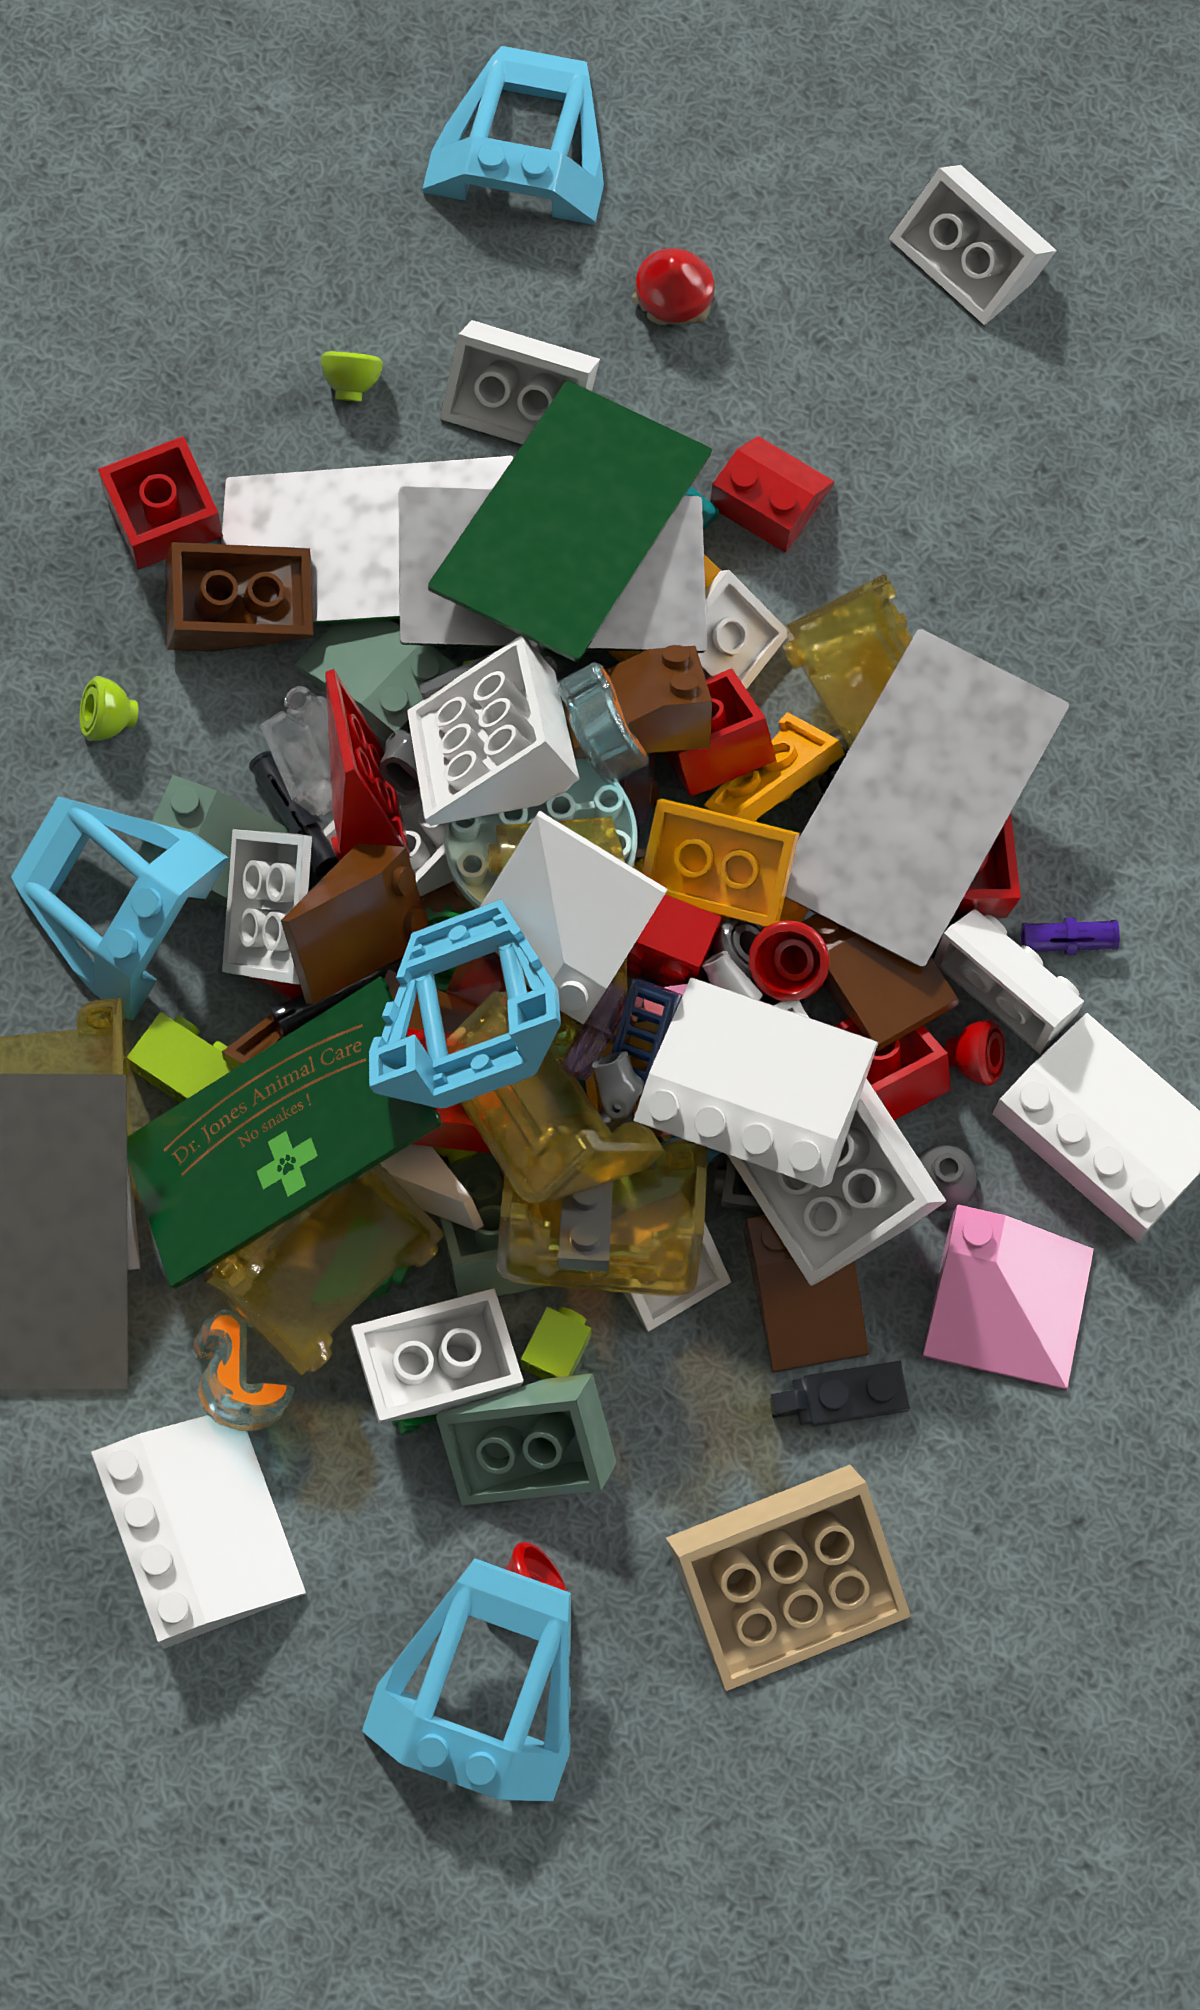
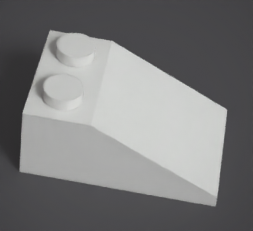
M495 1288L351 1326V1332L378 1423L438 1414L441 1411L521 1387L524 1382Z

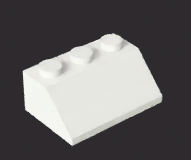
M962 165L939 168L889 238L984 325L1034 282L1057 251Z
M471 320L458 335L440 419L523 444L566 381H571L592 391L600 359Z
M974 909L951 925L942 936L934 957V962L938 968L1040 1055L1075 1018L1084 1003L1079 997L1078 989L1068 979L1062 976L1056 978L1042 966L1043 961L1034 950L1028 946L1022 945L1020 947L1007 936L1005 927L991 915L983 916Z

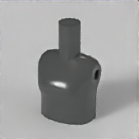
M396 730L385 743V753L379 765V771L382 777L396 791L405 796L412 797L420 793L411 732Z
M627 1051L602 1056L594 1061L592 1069L598 1084L604 1111L610 1119L616 1121L624 1147L636 1146L643 1141L637 1122L633 1121L635 1117L633 1110L643 1092L644 1080L634 1072Z

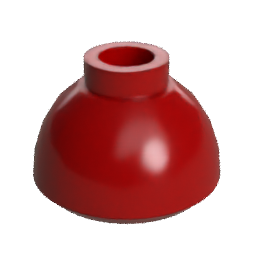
M987 1019L974 1022L964 1028L958 1037L948 1038L945 1051L948 1053L949 1066H956L963 1076L979 1085L992 1086L998 1081L1005 1064L1006 1048L1003 1031L995 1020Z

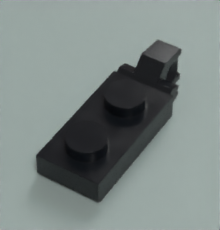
M901 1360L805 1375L803 1378L792 1381L794 1390L773 1393L769 1399L772 1418L798 1414L800 1425L811 1424L812 1427L908 1412L910 1409Z

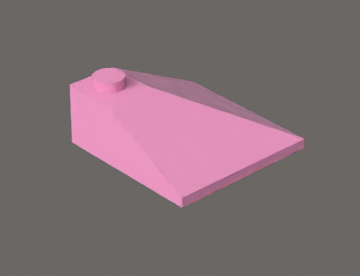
M957 1205L950 1218L922 1357L1067 1390L1094 1249L1006 1215Z

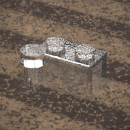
M297 686L287 693L284 701L285 707L289 708L287 712L296 716V720L282 710L262 723L260 728L291 800L313 815L322 817L333 810L327 698L315 696L309 689Z

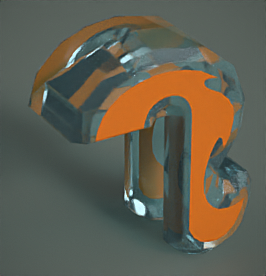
M593 662L559 681L557 687L559 696L569 710V721L574 735L586 758L604 782L613 784L647 766L649 761L648 754L635 735L629 730L614 685L601 664Z
M228 1309L212 1312L204 1320L193 1343L195 1359L207 1358L210 1360L199 1380L198 1397L202 1408L216 1423L239 1431H259L269 1428L283 1416L291 1403L295 1388L289 1385L267 1383L247 1384V1322L240 1315Z

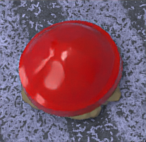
M677 248L661 249L649 255L640 265L635 279L632 303L639 305L642 312L647 313L648 319L656 324H681L687 326L702 323L710 313V304L714 296L715 284L712 272L703 260L689 251Z

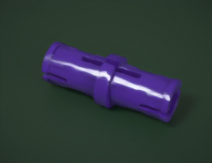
M1072 917L1064 918L1062 923L1027 924L1025 922L1021 924V946H1028L1035 952L1064 951L1065 955H1076L1077 950H1118L1120 931L1117 920L1076 922V919Z

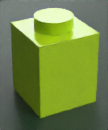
M547 1307L521 1358V1369L543 1380L572 1376L591 1338L592 1328L584 1325L586 1318L566 1307H560L558 1312Z

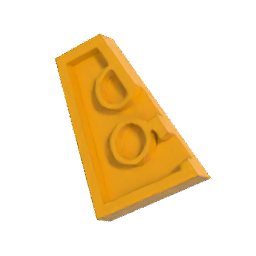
M787 712L778 722L781 730L771 740L777 761L723 783L704 804L706 810L756 822L759 817L778 803L789 799L797 789L815 776L826 772L831 764L844 756L845 753L840 741Z

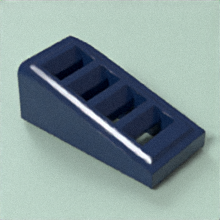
M633 979L611 1053L627 1051L628 1055L647 1061L646 1071L633 1067L634 1072L644 1080L645 1086L649 1072L683 994L642 979ZM644 999L664 1006L662 1015L641 1008ZM637 1018L659 1025L657 1034L635 1026ZM631 1035L653 1043L652 1052L630 1045Z

